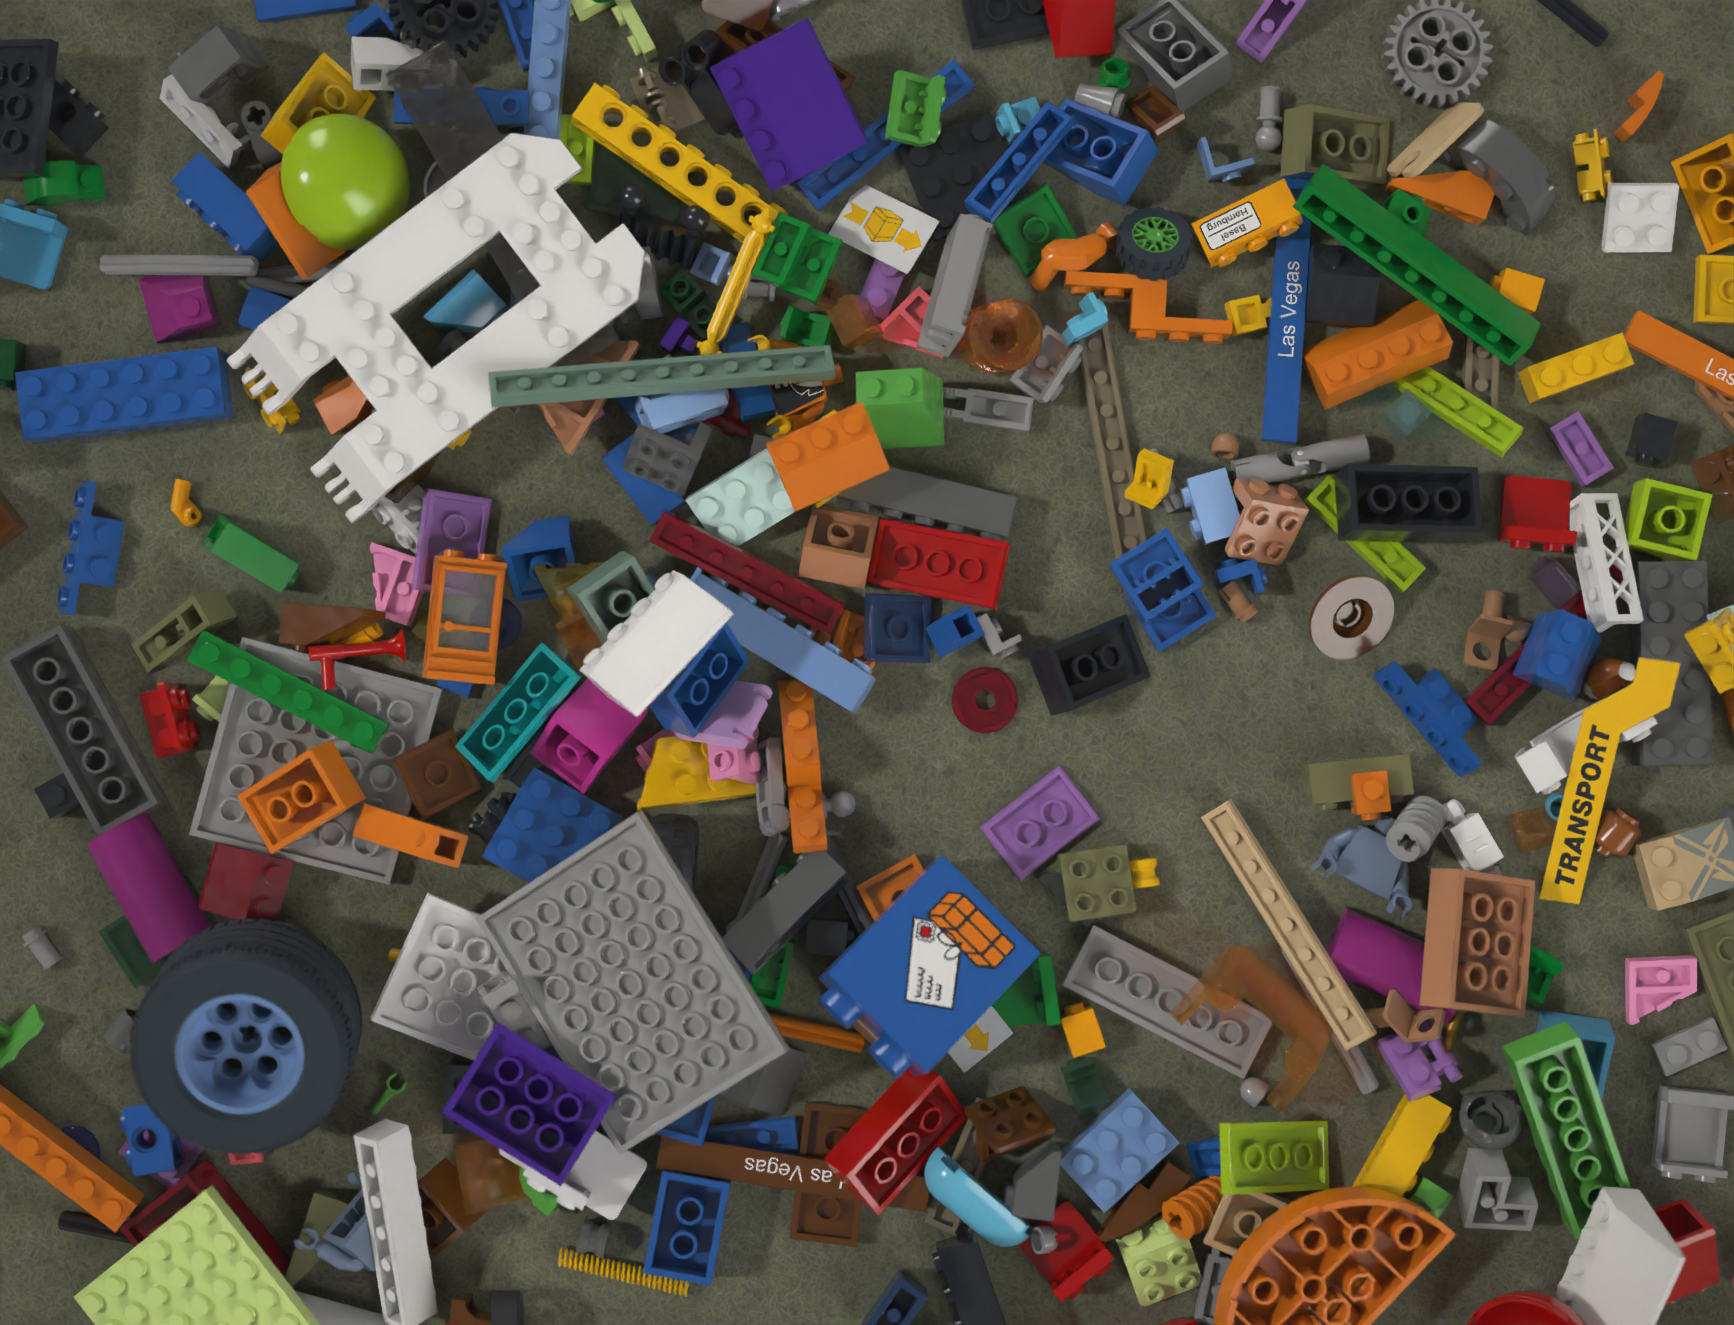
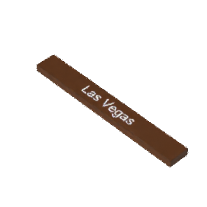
M661 1136L656 1166L658 1169L862 1202L836 1177L822 1158L706 1139L703 1146ZM916 1174L888 1206L926 1212L929 1190L925 1182V1175Z

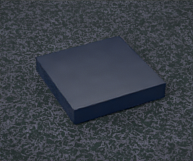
M865 593L864 661L930 663L931 639L925 628L931 625L932 597Z

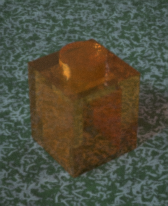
M855 294L844 295L835 301L834 307L826 311L844 347L858 350L884 334L868 300Z

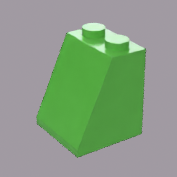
M924 368L856 372V404L863 403L882 449L944 446L942 378Z

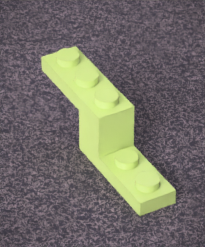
M571 0L570 16L576 14L579 22L615 4L616 6L611 8L620 27L626 24L632 34L627 37V40L634 54L637 56L642 53L646 62L658 56L656 47L630 0H613L606 3H596L593 0Z

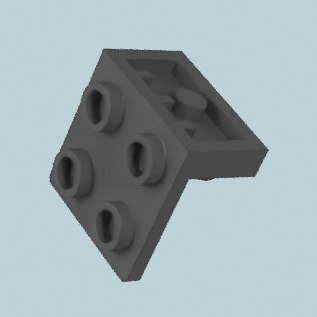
M700 422L695 435L688 432L684 443L639 424L622 469L636 477L659 485L668 491L684 496L713 427Z

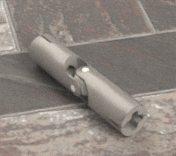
M1359 434L1310 444L1309 446L1232 460L1231 471L1234 483L1237 478L1249 481L1256 478L1269 484L1309 474L1342 469L1347 464H1367L1370 462V451L1365 435ZM1291 460L1292 466L1283 464L1282 462Z

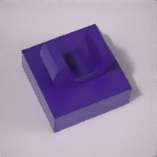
M677 316L660 342V346L672 356L678 348L693 356L697 350L696 345L698 341L687 335L691 329L690 324Z

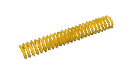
M560 1247L559 1267L562 1265L564 1268L569 1267V1269L574 1267L575 1271L579 1268L580 1272L583 1270L585 1273L590 1272V1274L595 1272L596 1276L600 1273L601 1277L605 1275L606 1278L611 1277V1279H614L616 1276L617 1281L621 1278L622 1282L626 1280L627 1283L632 1282L633 1285L637 1281L638 1286L642 1283L643 1287L647 1285L648 1288L653 1287L654 1290L658 1286L659 1291L663 1288L664 1292L668 1290L669 1293H672L674 1289L675 1295L679 1291L680 1296L684 1293V1296L687 1297L688 1281H685L684 1289L683 1280H680L679 1286L678 1279H675V1283L672 1285V1278H669L668 1284L667 1277H664V1284L662 1276H659V1280H657V1276L654 1275L651 1280V1274H648L646 1279V1273H643L642 1278L641 1265L638 1267V1275L635 1277L637 1266L636 1264L633 1265V1272L630 1275L631 1263L627 1265L628 1269L625 1274L626 1262L622 1263V1271L620 1272V1260L617 1262V1270L614 1272L616 1260H612V1267L609 1270L610 1258L606 1260V1268L604 1269L605 1257L601 1259L600 1267V1258L596 1257V1264L593 1267L595 1255H591V1262L588 1265L589 1253H587L585 1263L583 1264L584 1254H580V1261L578 1262L579 1253L577 1251L572 1262L574 1250H570V1257L567 1260L569 1249L566 1248L564 1258L562 1259L563 1247Z

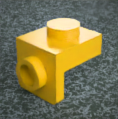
M1144 448L1137 456L1134 481L1125 490L1124 497L1150 509L1155 508L1169 492L1174 460Z

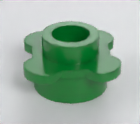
M1110 58L1099 66L1101 76L1098 77L1097 83L1100 86L1122 89L1130 86L1131 81L1128 79V76L1131 75L1132 69L1125 60Z

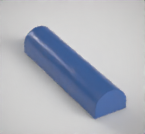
M1047 101L965 199L964 203L967 210L971 214L982 217L984 221L993 223L1075 124L1074 118Z

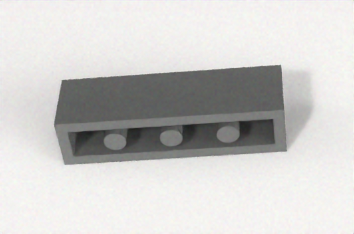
M826 851L802 853L796 860L797 865L789 873L783 872L772 883L773 888L764 897L759 896L753 900L747 908L748 913L740 921L734 920L723 931L724 936L721 939L727 949L752 975L760 970L850 881L847 872Z

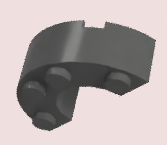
M1487 120L1484 124L1475 121L1435 160L1441 165H1446L1449 169L1456 167L1467 169L1476 177L1485 180L1492 187L1495 195L1500 198L1503 208L1501 215L1506 219L1508 226L1516 232H1521L1524 236L1529 233L1555 202L1554 186L1548 187L1545 179L1549 176V173L1538 157L1515 135L1490 120Z

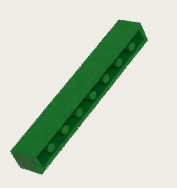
M1323 164L1305 184L1293 208L1500 360L1511 366L1531 347L1541 324L1328 166Z

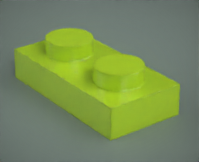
M562 114L560 140L582 168L579 173L564 184L592 185L595 140L571 124L572 115Z

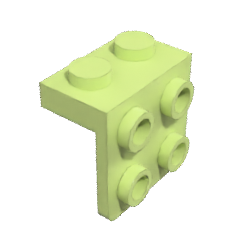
M1163 1216L1149 1220L1130 1232L1115 1238L1141 1306H1148L1200 1286L1202 1276L1190 1240L1179 1239L1175 1236Z

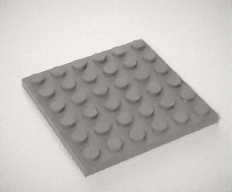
M242 637L239 648L322 690L320 660L309 661L307 653ZM334 661L337 689L323 691L388 723L374 753L370 754L230 683L189 835L271 855L237 795L309 749L332 740L367 799L271 856L390 885L399 851L354 837L352 834L363 803L409 816L412 800L391 759L429 740L443 689Z

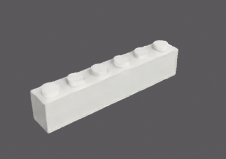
M384 1119L354 1135L384 1323L389 1325H418L438 1313L431 1272V1259L426 1240V1228L422 1215V1201L416 1177L417 1169L411 1145L412 1137L408 1125Z

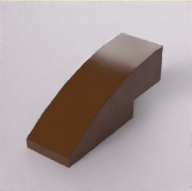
M1165 1157L1147 1184L1139 1180L1118 1200L1096 1232L1099 1239L1107 1242L1147 1222L1161 1211L1163 1202L1178 1195L1190 1180V1175Z

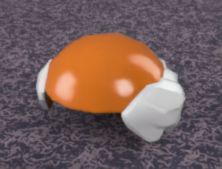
M1612 658L1598 661L1591 666L1586 681L1583 684L1584 693L1591 699L1599 700L1614 690H1619L1621 686L1625 687L1627 684H1632L1636 672L1635 666L1631 663Z

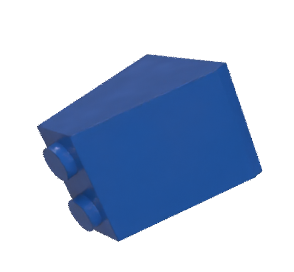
M1564 610L1538 613L1512 676L1576 702L1602 639L1592 622Z

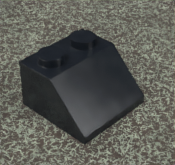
M1312 244L1308 261L1305 323L1372 327L1379 291L1380 271L1346 246Z

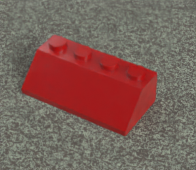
M907 1069L823 1160L836 1177L871 1211L879 1216L927 1163L937 1147L940 1148L968 1117L965 1115L963 1106L938 1073L930 1070L926 1074L914 1076Z

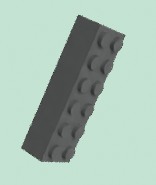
M1707 561L1632 563L1644 621L1639 624H1629L1630 663L1635 666V669L1637 668L1639 657L1680 663L1670 707L1654 715L1658 724L1650 728L1652 733L1649 736L1634 743L1632 741V765H1712L1710 677L1684 636L1687 631L1708 621L1706 616L1708 615Z
M58 625L1 657L3 664L98 836L126 820L144 813L150 814L169 803L73 626Z

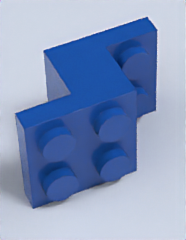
M1167 527L1108 564L1126 592L1123 598L1158 652H1161L1216 617L1213 609L1199 589L1204 584Z

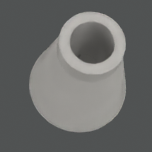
M1080 83L1074 102L1119 119L1127 94L1120 92V88Z

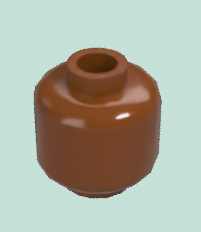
M1619 806L1616 810L1611 808L1605 809L1600 817L1595 837L1596 842L1593 848L1607 858H1610L1612 854L1619 857L1626 856L1642 835V831L1638 826L1641 823L1640 820Z

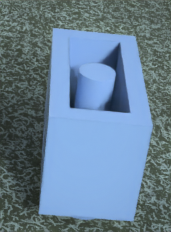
M1226 467L1184 480V488L1180 489V495L1184 507H1190L1194 520L1189 521L1194 540L1200 539L1203 546L1230 538L1240 514Z

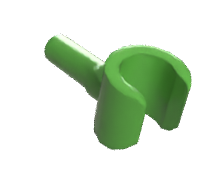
M398 1073L388 1077L386 1081L387 1088L370 1109L372 1114L377 1115L394 1094L402 1093L407 1088V1081L399 1090L391 1087V1081Z

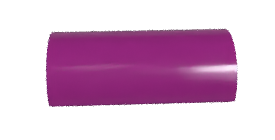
M149 813L135 816L118 824L86 845L153 965L169 957L175 949L193 935L212 926L205 912L198 908L199 902Z
M1345 907L1326 951L1345 981L1386 999L1389 990L1395 989L1414 1011L1443 1009L1446 1012L1444 1023H1447L1457 1011L1454 1009L1420 1006L1424 941Z

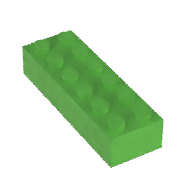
M1564 1021L1501 1047L1561 1220L1573 1237L1579 1239L1602 1187L1631 1189L1580 1036Z

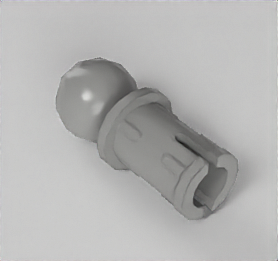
M1265 86L1260 89V116L1256 118V122L1263 124V127L1258 130L1255 140L1259 149L1266 152L1276 150L1282 141L1281 132L1276 127V125L1283 123V118L1280 117L1282 88L1277 86Z
M839 791L833 794L831 798L825 799V792H822L825 819H827V812H833V814L839 817H846L854 811L856 801L851 793Z

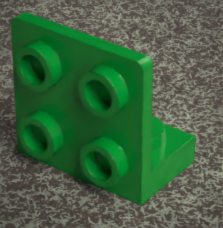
M1049 953L1040 954L992 1004V1007L1008 1027L1044 1022L1047 1026L1061 1024L1052 957Z

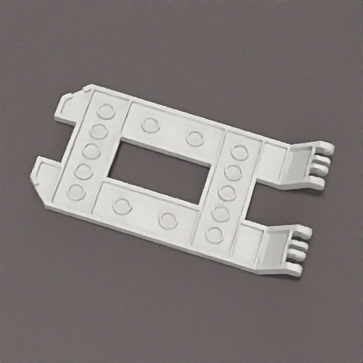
M511 133L260 324L242 347L226 360L232 369H238L252 356L258 364L254 369L246 372L241 377V380L245 385H248L266 373V376L249 391L253 396L257 397L274 383L279 390L278 393L262 404L265 412L271 415L284 406L312 375L333 359H338L377 411L345 434L310 470L315 477L320 478L335 464L342 473L337 478L330 480L325 485V490L331 493L345 482H350L333 500L336 504L340 505L357 491L363 500L346 511L345 516L351 523H354L369 512L394 486L498 408L491 406L488 372L552 367L639 301L645 251L627 227L621 224L595 244L555 191L582 170L561 140ZM501 232L541 286L432 368L393 318L392 314Z

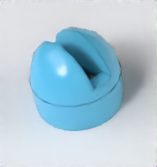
M1561 792L1552 793L1545 801L1547 814L1557 821L1561 807L1551 806L1553 801L1562 802L1564 793Z

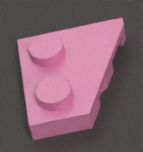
M371 542L370 553L373 554L375 573H372L373 585L377 591L375 598L376 610L386 612V619L411 627L424 591L412 590L416 557Z
M1693 955L1625 958L1626 1022L1629 1025H1635L1640 1022L1639 1018L1654 1010L1659 1012L1669 1007L1673 1001L1684 999L1697 992V958Z

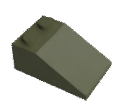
M1312 104L1284 110L1280 177L1310 180L1317 170L1325 164L1349 183L1386 185L1390 118Z

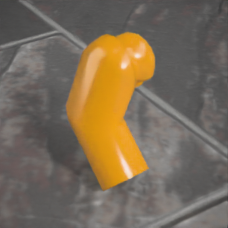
M175 479L170 505L171 511L183 525L194 527L201 522L202 513L189 499L192 482Z

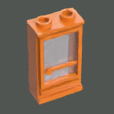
M444 550L443 556H434L422 678L495 685V668L507 563L498 562V555L478 553L477 559L464 558L465 552Z

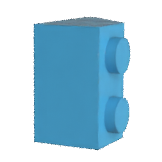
M1540 1010L1536 1032L1566 1021L1580 1036L1600 1098L1602 1099L1615 1042V1035L1609 1020Z

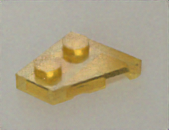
M592 562L588 565L566 563L565 568L546 569L545 564L534 566L536 574L561 621L581 613L567 588L605 562Z

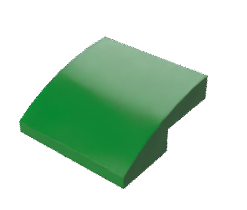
M778 212L773 224L775 230L769 233L754 266L752 275L817 305L844 243L839 238L811 228L809 223Z

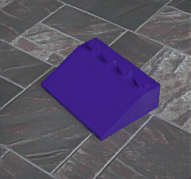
M808 17L722 59L710 67L771 191L796 181L869 143Z
M498 1022L442 1113L561 1186L617 1095Z

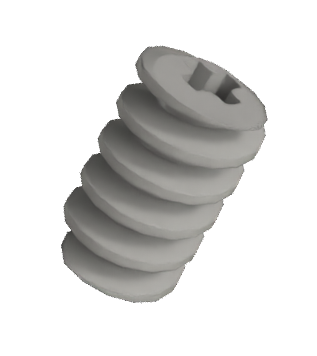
M1418 796L1408 801L1386 835V844L1389 851L1396 858L1405 862H1412L1418 857L1425 855L1447 821L1445 807L1438 800L1429 796Z

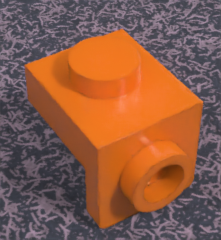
M1387 770L1350 774L1354 807H1351V814H1361V820H1374L1382 818L1381 812L1391 811Z

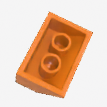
M281 162L267 169L246 191L248 197L302 280L309 278L347 251L317 241L318 238L304 225L300 226L296 221L284 197L281 183Z
M862 402L766 443L767 450L795 512L890 470L876 432Z

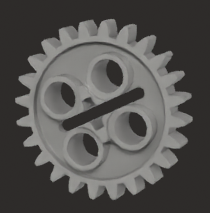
M1419 0L1416 4V10L1411 5H1408L1404 10L1405 16L1398 14L1394 19L1397 26L1390 25L1386 32L1392 38H1386L1382 46L1391 50L1386 51L1382 55V60L1391 61V63L1385 68L1384 72L1395 73L1396 76L1390 84L1395 85L1401 82L1403 86L1399 94L1403 95L1407 91H1411L1412 103L1421 96L1423 97L1424 107H1427L1432 99H1435L1437 107L1441 108L1446 98L1451 105H1454L1458 101V95L1465 100L1470 95L1469 88L1476 90L1481 85L1478 79H1484L1487 76L1488 72L1483 67L1489 66L1492 59L1484 54L1489 53L1493 45L1484 44L1483 41L1488 38L1490 32L1479 31L1484 20L1481 19L1473 22L1471 18L1475 13L1474 9L1466 14L1462 12L1464 2L1461 1L1453 8L1451 7V0H1445L1442 5H1439L1438 0H1431L1429 6L1426 5L1424 0ZM1429 24L1433 26L1436 30V36L1425 34L1422 25ZM1414 38L1417 43H1412L1410 39ZM1461 39L1466 45V51L1457 50L1452 40ZM1436 46L1441 48L1440 57L1434 55V48ZM1408 54L1418 55L1422 65H1412L1408 60ZM1457 61L1463 62L1464 66H1460ZM1438 69H1447L1451 73L1452 80L1446 81L1440 78Z

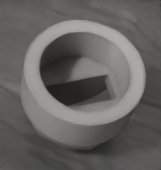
M1248 1078L1241 1083V1097L1249 1105L1255 1107L1266 1094L1269 1085L1259 1078Z
M1045 1225L1033 1227L1030 1233V1243L1033 1251L1036 1254H1046L1054 1251L1059 1244V1241H1056L1055 1235H1058L1057 1231Z

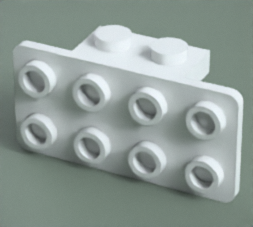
M595 1130L561 1186L499 1148V1153L525 1169L522 1175L528 1178L526 1183L534 1189L543 1193L546 1189L558 1196L556 1198L558 1203L570 1210H574L575 1207L582 1210L584 1206H587L609 1220L617 1218L647 1167L646 1160L629 1149L619 1155L610 1138Z

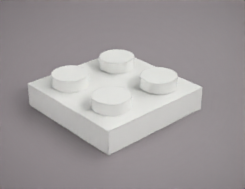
M1608 183L1602 251L1671 252L1679 185L1676 183Z

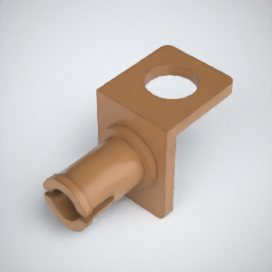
M1490 590L1484 593L1482 614L1479 615L1468 629L1463 657L1464 665L1488 671H1495L1497 669L1501 639L1513 627V621L1502 618L1504 602L1506 600V595L1503 592ZM1474 645H1486L1491 651L1490 658L1485 661L1477 659L1473 654Z
M1395 989L1389 990L1385 1007L1366 1008L1364 1010L1374 1029L1392 1027L1405 1043L1438 1040L1441 1036L1446 1015L1443 1009L1414 1011ZM1429 1018L1435 1020L1430 1030L1419 1032V1027L1423 1021Z

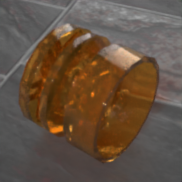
M1000 299L980 304L970 309L967 314L968 319L963 325L966 326L964 335L957 344L962 360L973 370L983 374L1018 370L1030 364L1039 354L1043 342L1042 324L1037 313L1027 303L1017 299Z

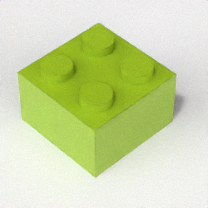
M1648 478L1634 482L1624 522L1629 550L1672 561H1696L1713 494Z

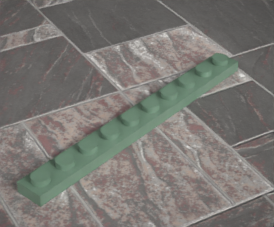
M830 345L496 371L488 372L491 406L504 407L835 380V366Z

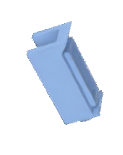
M727 388L657 394L651 396L650 399L639 395L634 407L642 425L665 435L723 414L728 405L729 393Z

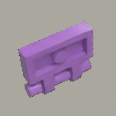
M1428 1019L1421 1023L1419 1027L1420 1032H1427L1433 1027ZM1395 1032L1377 1041V1048L1409 1102L1440 1090L1442 1083L1438 1076L1446 1074L1451 1083L1462 1078V1074L1457 1067L1459 1063L1453 1053H1448L1442 1043V1035L1438 1040L1405 1043ZM1430 1048L1437 1061L1429 1063L1422 1051Z

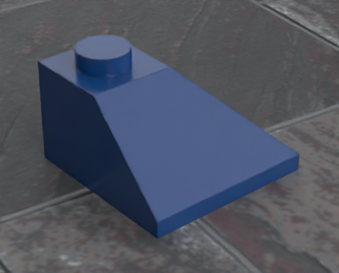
M569 515L535 520L502 547L516 602L569 594L567 588L581 579Z

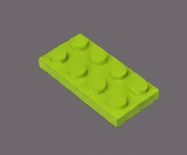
M1328 1121L1219 1123L1221 1194L1234 1195L1330 1189Z

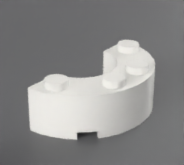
M1586 708L1574 713L1530 741L1532 748L1526 751L1523 747L1515 754V759L1536 793L1542 792L1545 795L1556 790L1562 785L1560 780L1569 775L1583 711ZM1654 716L1622 732L1618 743L1629 741L1630 739L1634 743L1649 736L1652 733L1650 728L1658 724Z

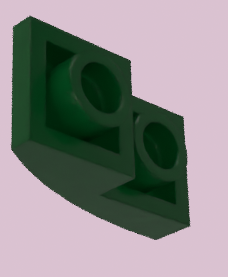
M681 268L658 291L677 313L690 324V327L702 341L708 340L707 328L717 305L707 296L705 291L688 272Z

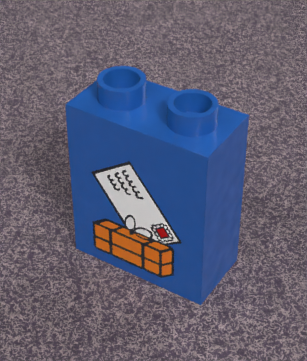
M942 855L930 863L818 978L829 989L819 999V1002L843 1027L849 1029L859 1019L878 1038L868 1051L893 1077L898 1079L907 1069L914 1076L928 1073L1041 953Z

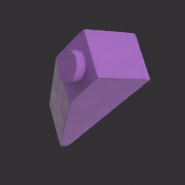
M1265 0L1235 42V45L1262 63L1308 0Z

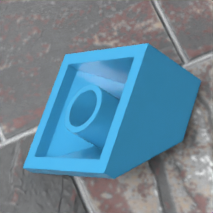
M473 269L432 307L424 317L439 332H451L459 328L463 332L479 333L510 310V308Z

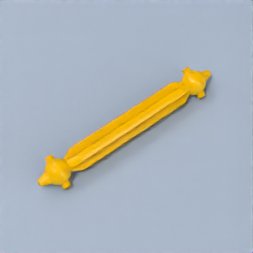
M766 207L761 214L749 217L748 221L752 223L753 230L744 239L707 328L708 340L698 341L696 345L700 349L701 355L723 353L720 351L718 344L726 338L751 278L754 266L764 246V234L769 231L774 232L775 226L772 225L770 219V208Z

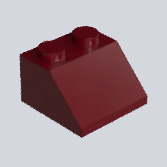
M216 842L198 908L236 920H244L246 918H257L259 920L262 918L265 920L271 919L273 922L275 920L278 921L294 861Z

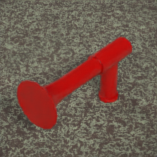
M400 628L399 633L395 637L383 641L308 646L309 661L320 660L322 690L337 689L333 659L390 654L401 658L403 663L406 661L405 638L402 628Z

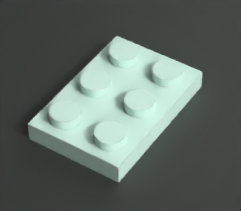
M767 448L692 493L685 500L706 531L737 547L795 512Z

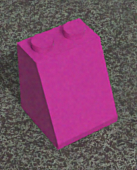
M587 679L555 712L530 754L584 795L639 728L649 711L644 709L636 717L608 698L596 685Z

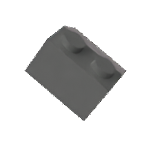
M1160 0L1116 29L1117 35L1151 84L1182 112L1233 78L1229 51L1177 0Z

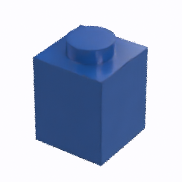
M970 605L943 616L925 628L940 658L966 647L985 635Z

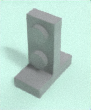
M506 970L476 988L497 1023L503 1024L543 1050L552 1045L520 993L515 981Z

